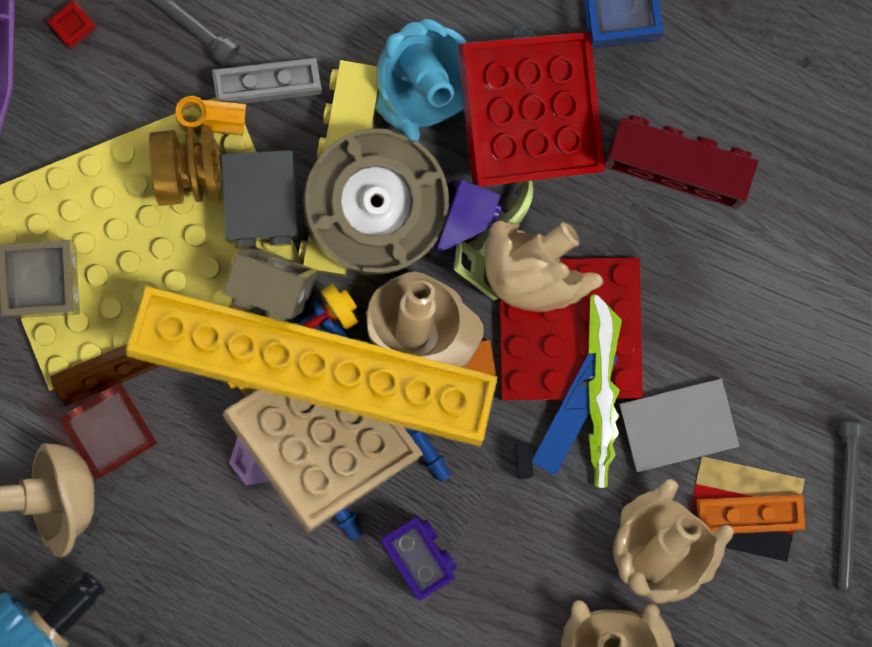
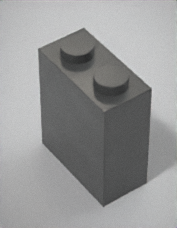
M293 151L221 154L226 240L229 243H235V248L240 249L256 247V241H270V246L292 245L291 239H299L295 155Z

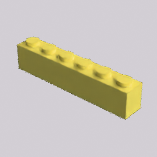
M340 60L339 70L332 69L329 89L335 90L333 104L326 103L323 124H329L327 137H320L317 158L340 138L356 131L373 129L376 114L375 105L379 90L377 66ZM310 235L308 236V241H301L298 261L304 262L303 265L319 270V273L346 278L347 270L330 261L317 248Z

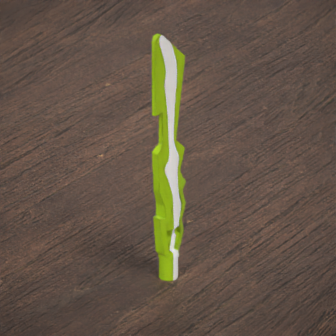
M593 294L590 297L589 354L596 353L595 378L588 382L589 412L593 422V433H589L591 463L594 466V487L605 488L608 487L609 465L616 456L613 443L619 434L615 424L619 415L613 405L620 390L610 381L622 320L598 295Z

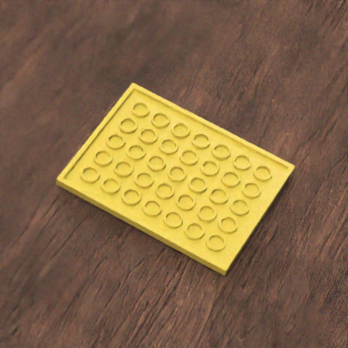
M216 97L209 99V101H216ZM194 107L187 108L182 113L183 119L190 123L198 121L202 116L200 110ZM176 113L0 185V244L70 240L76 244L80 315L21 318L49 391L55 390L50 376L129 343L146 286L245 312L251 310L232 303L233 297L223 294L236 253L248 249L235 248V243H229L226 240L223 180L220 187V200L211 201L208 196L207 186L205 185L203 186L202 202H195L191 187H186L183 204L158 206L151 174L149 136L150 132L174 130L179 144L186 145L187 132L179 128ZM245 123L243 136L214 133L221 154L256 152ZM197 132V142L201 143V132ZM291 239L292 245L270 246V241H256V247L302 264V261H298L299 254L293 239Z

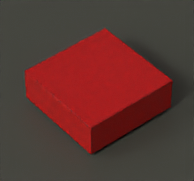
M72 0L47 21L71 50L97 29V26L75 0Z

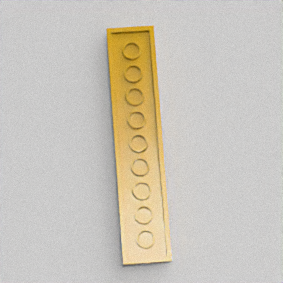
M147 286L126 350V356L479 447H481L497 381V376Z

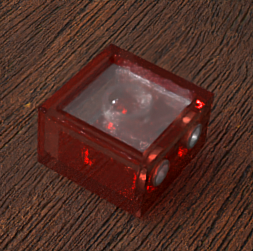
M121 382L59 418L80 456L85 461V464L88 465L95 481L158 444Z

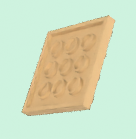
M261 390L255 391L231 406L222 415L307 533L423 455L404 427Z

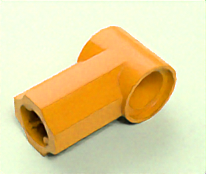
M186 96L176 106L177 124L184 132H187L188 128H194L195 133L201 132L202 127L211 126L214 133L243 136L246 104L201 100L199 97ZM189 107H194L200 110L202 116L198 121L190 123L183 119V111Z

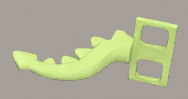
M532 181L516 182V184H521L514 191V194L519 197L518 199L508 201V212L505 213L501 210L497 221L516 224L522 222L533 198ZM489 229L479 233L475 240L469 243L462 241L456 245L454 270L491 299L497 300L498 297L493 289L484 282V254L486 244L490 239ZM462 252L472 261L471 272L462 266Z

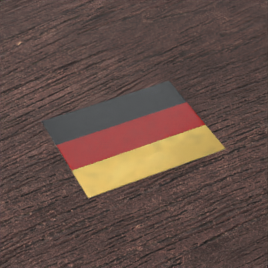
M702 456L690 512L697 517L696 500L800 495L803 491L805 479ZM794 531L735 533L725 548L787 562Z

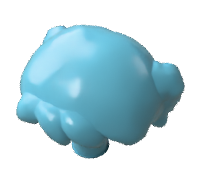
M431 19L408 23L399 33L390 35L377 64L379 90L375 105L376 110L386 122L404 134L405 137L419 141L420 138L419 127L435 125L456 117L464 111L457 45L466 43L462 35L453 29L443 27Z

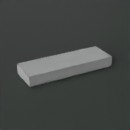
M316 58L212 70L215 96L218 102L245 104L319 95L322 91Z

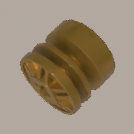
M211 126L202 127L201 143L197 142L195 129L188 128L186 145L179 144L174 130L150 132L151 174L158 206L183 204L186 187H191L195 202H202L203 186L205 185L207 186L209 199L211 201L220 200V187L223 180L221 152Z

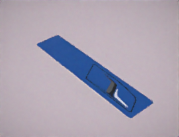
M596 353L588 354L532 460L534 465L554 475L557 474L589 414L588 382L595 378ZM617 356L614 358L613 367L618 359Z

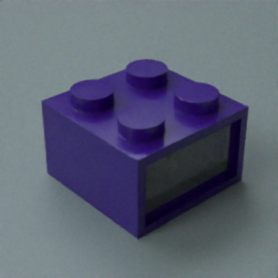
M415 517L380 540L418 601H421L456 579L452 571L458 567L447 550L444 549L439 552L433 540L438 538L429 521L425 519L420 522L418 517Z

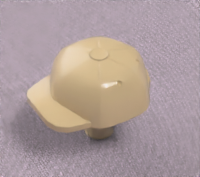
M417 271L392 278L379 287L369 301L368 311L365 312L371 344L462 368L470 362L483 339V324L480 318L462 303L460 295L442 282Z
M42 444L37 450L33 461L32 479L20 480L18 485L0 486V512L20 511L22 515H33L45 547L50 548L54 556L64 557L68 555L74 545L75 538L83 533L91 522L95 505L92 474L83 456L68 446Z

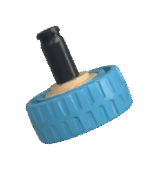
M85 572L82 575L83 578L75 582L44 615L37 610L32 611L23 602L7 592L0 594V647H70L69 641L64 634L95 604L97 597L105 593V587L89 572Z

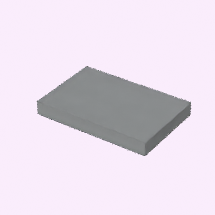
M722 378L619 404L636 473L740 447Z

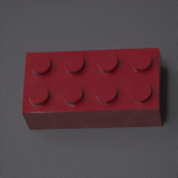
M629 115L628 119L621 118L614 134L605 168L734 209H738L746 202L759 160L751 158V152L736 147H731L730 151L717 147L718 142L698 136L697 140L683 137L684 132L674 127L663 126L662 130L649 126V120L639 116Z

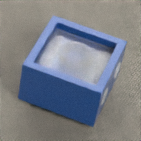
M584 0L588 32H591L592 49L660 41L664 33L659 0Z

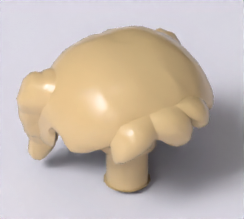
M496 221L489 229L490 239L486 244L484 254L486 276L497 297L510 306L534 312L561 309L578 302L582 297L589 294L591 290L603 284V279L599 274H583L576 270L569 271L567 266L560 263L559 257L575 246H579L578 234L571 225L565 222H561L560 226L547 235L538 234L534 238V234L517 230L520 224Z
M673 479L666 480L659 488L638 496L633 502L623 507L620 527L613 544L614 561L622 581L629 585L631 590L637 595L645 596L658 604L683 600L695 593L701 584L711 581L721 564L725 547L734 534L732 527L729 525H723L712 532L703 521L682 504L673 500L678 489V484Z
M581 600L575 601L572 605L571 617L564 626L561 639V647H675L671 632L662 620L660 611L655 604H648L642 615L635 611L602 609L590 613L587 604Z

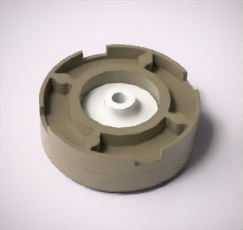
M387 129L360 130L334 142L316 161L304 187L303 216L313 242L330 261L358 274H389L402 270L422 258L438 240L449 209L447 183L433 155L416 140H411ZM370 198H377L380 201V207L372 206Z

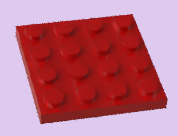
M591 32L457 45L472 184L483 187L605 172Z
M640 258L560 259V263L567 266L569 271L576 270L583 274L595 273L599 274L603 279V284L600 287L591 290L589 294L582 297L578 302L570 304L565 308L534 312L510 306L500 299L501 401L565 399L589 354L590 297L593 294L598 295L622 320L615 353L618 359L612 369L610 381L620 390L616 399L643 398Z

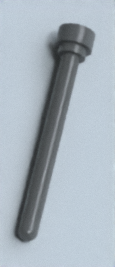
M151 0L210 47L209 51L213 54L212 58L223 67L227 66L238 54L241 44L230 36L216 35L173 0Z
M839 421V436H842V443H845L838 588L846 592L852 587L860 444H863L864 437H867L868 423Z

